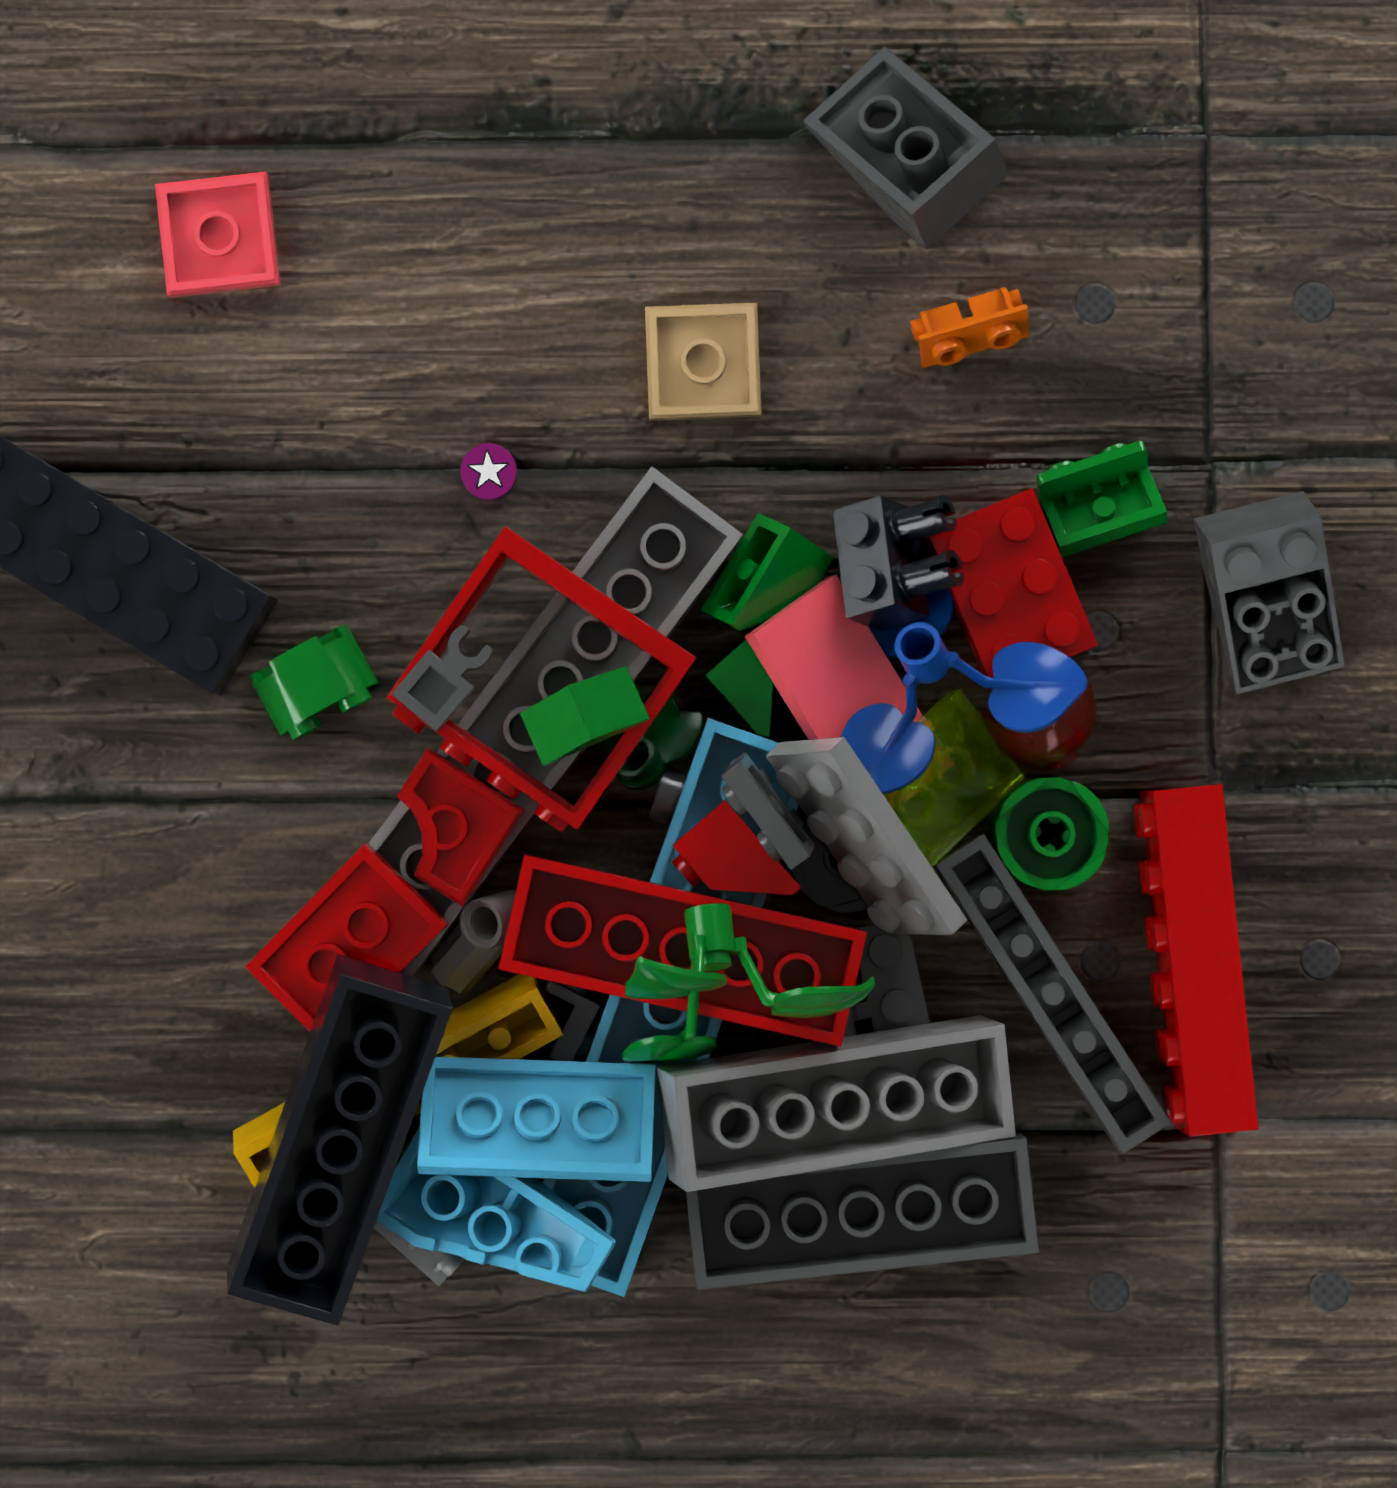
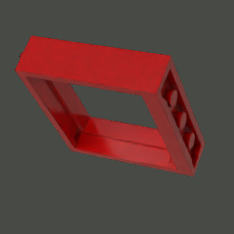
M505 526L386 698L397 705L392 715L418 734H421L425 726L431 728L392 695L393 691L428 650H431L439 658L443 656L448 648V640L453 631L465 624L509 559L668 668L644 704L650 720L625 731L575 805L565 800L450 719L439 732H436L445 738L439 748L466 767H468L473 758L492 771L486 781L515 800L521 791L540 804L534 814L560 832H563L568 824L579 830L696 662V657Z

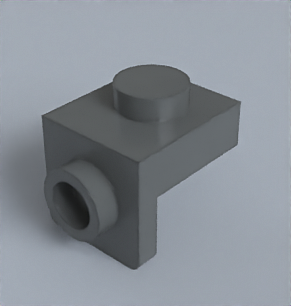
M542 979L540 985L545 991L567 1001L559 1018L563 1035L546 1044L544 1047L545 1052L549 1057L557 1061H572L575 1055L581 1058L584 1057L597 1032V1027L591 1025L600 1005L595 999L588 996L591 990Z

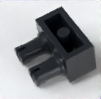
M880 495L833 510L846 619L880 631L930 617L928 593L951 586H960L963 583L964 573L957 572L952 574L951 572L963 568L961 559L954 550H946L941 554L922 559L920 539L943 532H951L956 529L957 520L955 518L944 519V517L956 514L954 505L947 496L941 495L933 500L908 507Z

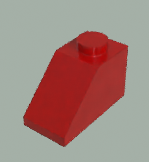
M725 800L672 845L679 855L671 862L693 887L703 880L710 890L793 895L801 888L780 862H775L766 853L757 836Z

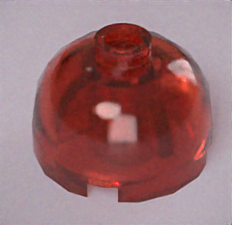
M1088 677L1086 691L1071 708L1054 724L1036 732L1021 733L1006 729L995 720L990 711L981 708V717L988 733L999 750L1013 762L1029 766L1045 765L1048 770L1062 768L1076 760L1078 757L1076 751L1088 742L1097 723L1098 706Z

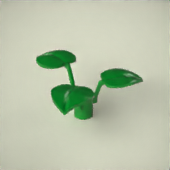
M721 903L694 906L684 911L691 970L662 964L638 956L633 974L624 987L625 995L635 999H671L688 995L686 1027L677 1036L660 1035L635 1042L622 1052V1058L626 1061L656 1060L671 1062L704 1056L714 1051L718 1047L715 1037H695L697 1032L699 996L702 991L715 990L727 984V976L725 974L704 971H717L731 967V957L736 954L762 1004L771 1007L772 1015L810 1018L839 1013L863 1000L874 988L875 979L873 976L862 985L803 987L780 994L773 993L765 986L747 950L746 937H734L731 906Z

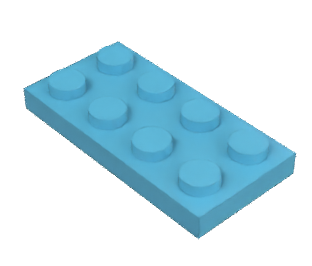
M435 1057L422 1092L417 1161L418 1174L651 1182L656 1064Z

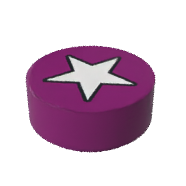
M483 443L469 450L463 458L460 468L461 479L466 489L476 498L485 501H495L509 494L515 486L518 474L515 460L509 451L493 443Z

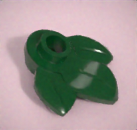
M654 689L643 699V704H645ZM671 696L616 776L618 781L626 788L635 791L648 789L658 783L669 765L684 760L696 748L704 729V717L702 714L690 712L680 715L677 703ZM625 731L599 742L600 748L609 756ZM647 759L646 763L641 768L637 769L638 765L643 760Z

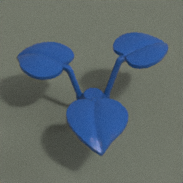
M941 589L927 594L930 617L884 631L869 627L885 655L889 658H899L907 672L903 678V683L906 686L905 713L902 715L895 706L885 703L867 706L860 709L850 718L841 737H845L882 794H889L916 781L930 765L935 752L936 740L931 729L922 723L913 721L917 714V685L919 683L929 684L936 682L947 673L949 667H954L980 686L992 689L988 706L992 716L1006 729L1015 732L1029 733L1045 729L1054 724L1084 694L1087 689L1088 680L1083 670L1069 656L1052 647L1034 642H1020L1002 648L995 655L992 664L994 678L983 675L960 659L956 652H948L940 637L950 626L954 612V603L948 589Z

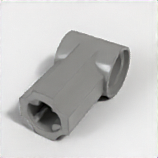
M506 890L474 899L464 906L460 915L459 925L430 958L433 963L431 973L442 986L449 987L459 994L470 991L501 956L516 890Z

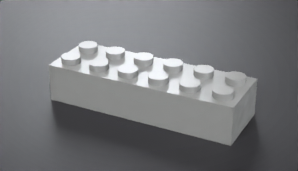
M982 1015L846 1036L843 1038L842 1047L814 1041L656 1066L668 1178L686 1192L1016 1137L1005 1024Z

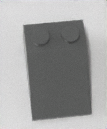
M886 47L879 51L803 120L807 129L882 210L926 250L1009 175L996 139Z

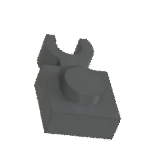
M465 625L458 627L451 634L448 640L449 653L443 660L431 650H428L392 693L395 698L436 732L440 731L475 689L463 676L468 670H475L485 666L493 655L494 650L488 645L483 647L481 652L475 657H466L462 654L460 649L461 642L470 633V630Z

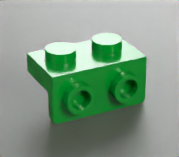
M1137 441L1128 445L1115 444L1107 447L1098 455L1076 462H1059L1051 466L1046 472L1036 476L1038 502L1061 557L1168 523L1167 510L1149 470L1147 449L1143 441Z

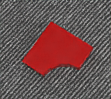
M430 748L426 749L397 794V797L413 812L422 832V856L414 876L463 907L525 809Z

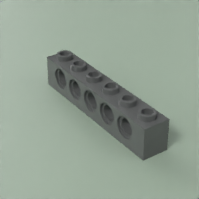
M977 834L932 864L933 868L1115 1148L1124 1154L1169 1125L1171 1121L984 834Z

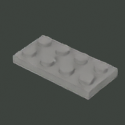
M845 737L780 742L766 755V758L777 772L776 780L788 795L796 800L807 816V825L816 838L826 844L838 862L837 868L840 875L847 883L856 888L869 907L868 915L878 928L885 931L886 934L953 935L967 921Z

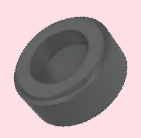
M670 766L667 767L648 819L664 825L671 823L687 778L684 771Z

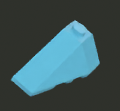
M420 1127L418 1128L394 1170L376 1221L415 1247L464 1257L467 1261L513 1270L523 1276L583 1292L589 1290L617 1242L615 1239L537 1178L418 1174L417 1161Z

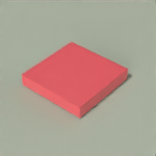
M267 172L155 184L166 291L169 298L281 286L270 183Z

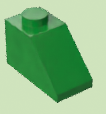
M757 513L700 610L739 631L760 624L820 583L834 557L792 528Z

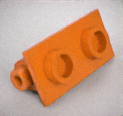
M1002 287L967 298L972 316L962 319L957 302L919 312V318L911 320L910 327L915 342L919 343L922 369L937 364L941 366L952 365L961 361L967 355L990 348L995 350L1005 349L1013 346L1021 339L1030 337L1028 307L1026 304H1023L1019 290L1008 291L1006 287Z

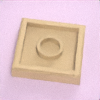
M757 303L645 307L649 421L761 417Z

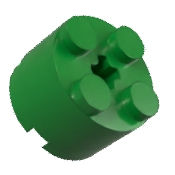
M1060 777L1032 779L1013 788L998 804L990 824L991 846L1012 878L1024 886L1038 890L1060 891L1082 884L1099 869L1108 846V817L1099 799L1082 784ZM1042 820L1047 824L1058 822L1061 825L1062 829L1056 835L1060 844L1056 848L1051 844L1039 845L1036 838L1042 833L1038 826Z

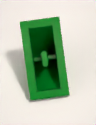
M745 640L709 671L705 678L755 735L769 738L773 682L751 646Z
M627 666L570 684L520 713L543 767L650 720Z

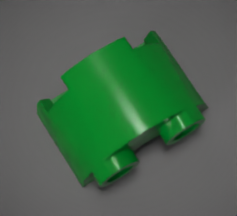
M347 624L336 627L332 632L319 639L315 636L269 661L270 666L249 676L250 682L279 735L282 737L289 733L293 741L321 727L323 724L318 715L338 705L342 714L364 704L372 698L368 689L379 684Z

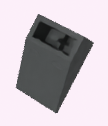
M1303 491L1194 518L1203 572L1236 694L1345 667L1322 519Z

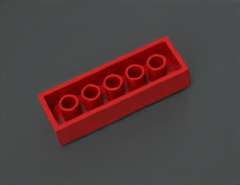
M1216 784L1139 792L1140 804H1132V821L1135 837H1143L1145 841L1146 860H1138V879L1141 893L1150 895L1152 916L1144 917V936L1147 950H1154L1157 956L1158 972L1150 973L1149 983L1152 1004L1154 1007L1160 1006V1009H1162L1164 1023L1163 1029L1155 1030L1159 1063H1166L1169 1071L1170 1085L1161 1086L1163 1110L1167 1117L1172 1120L1174 1127L1189 1137L1259 1130L1223 785Z
M526 854L522 862L498 969L687 1012L688 995L671 999H635L625 995L624 987L633 974L638 956L662 964L691 970L684 911L688 908L713 903L730 905L734 937H746L747 950L765 986L769 991L777 994L803 987L855 986L867 932L861 929ZM737 954L731 957V967L717 971H704L725 974L727 976V984L715 990L700 992L699 1015L842 1047L850 1008L839 1013L821 1017L796 1018L772 1015L771 1007L762 1004Z

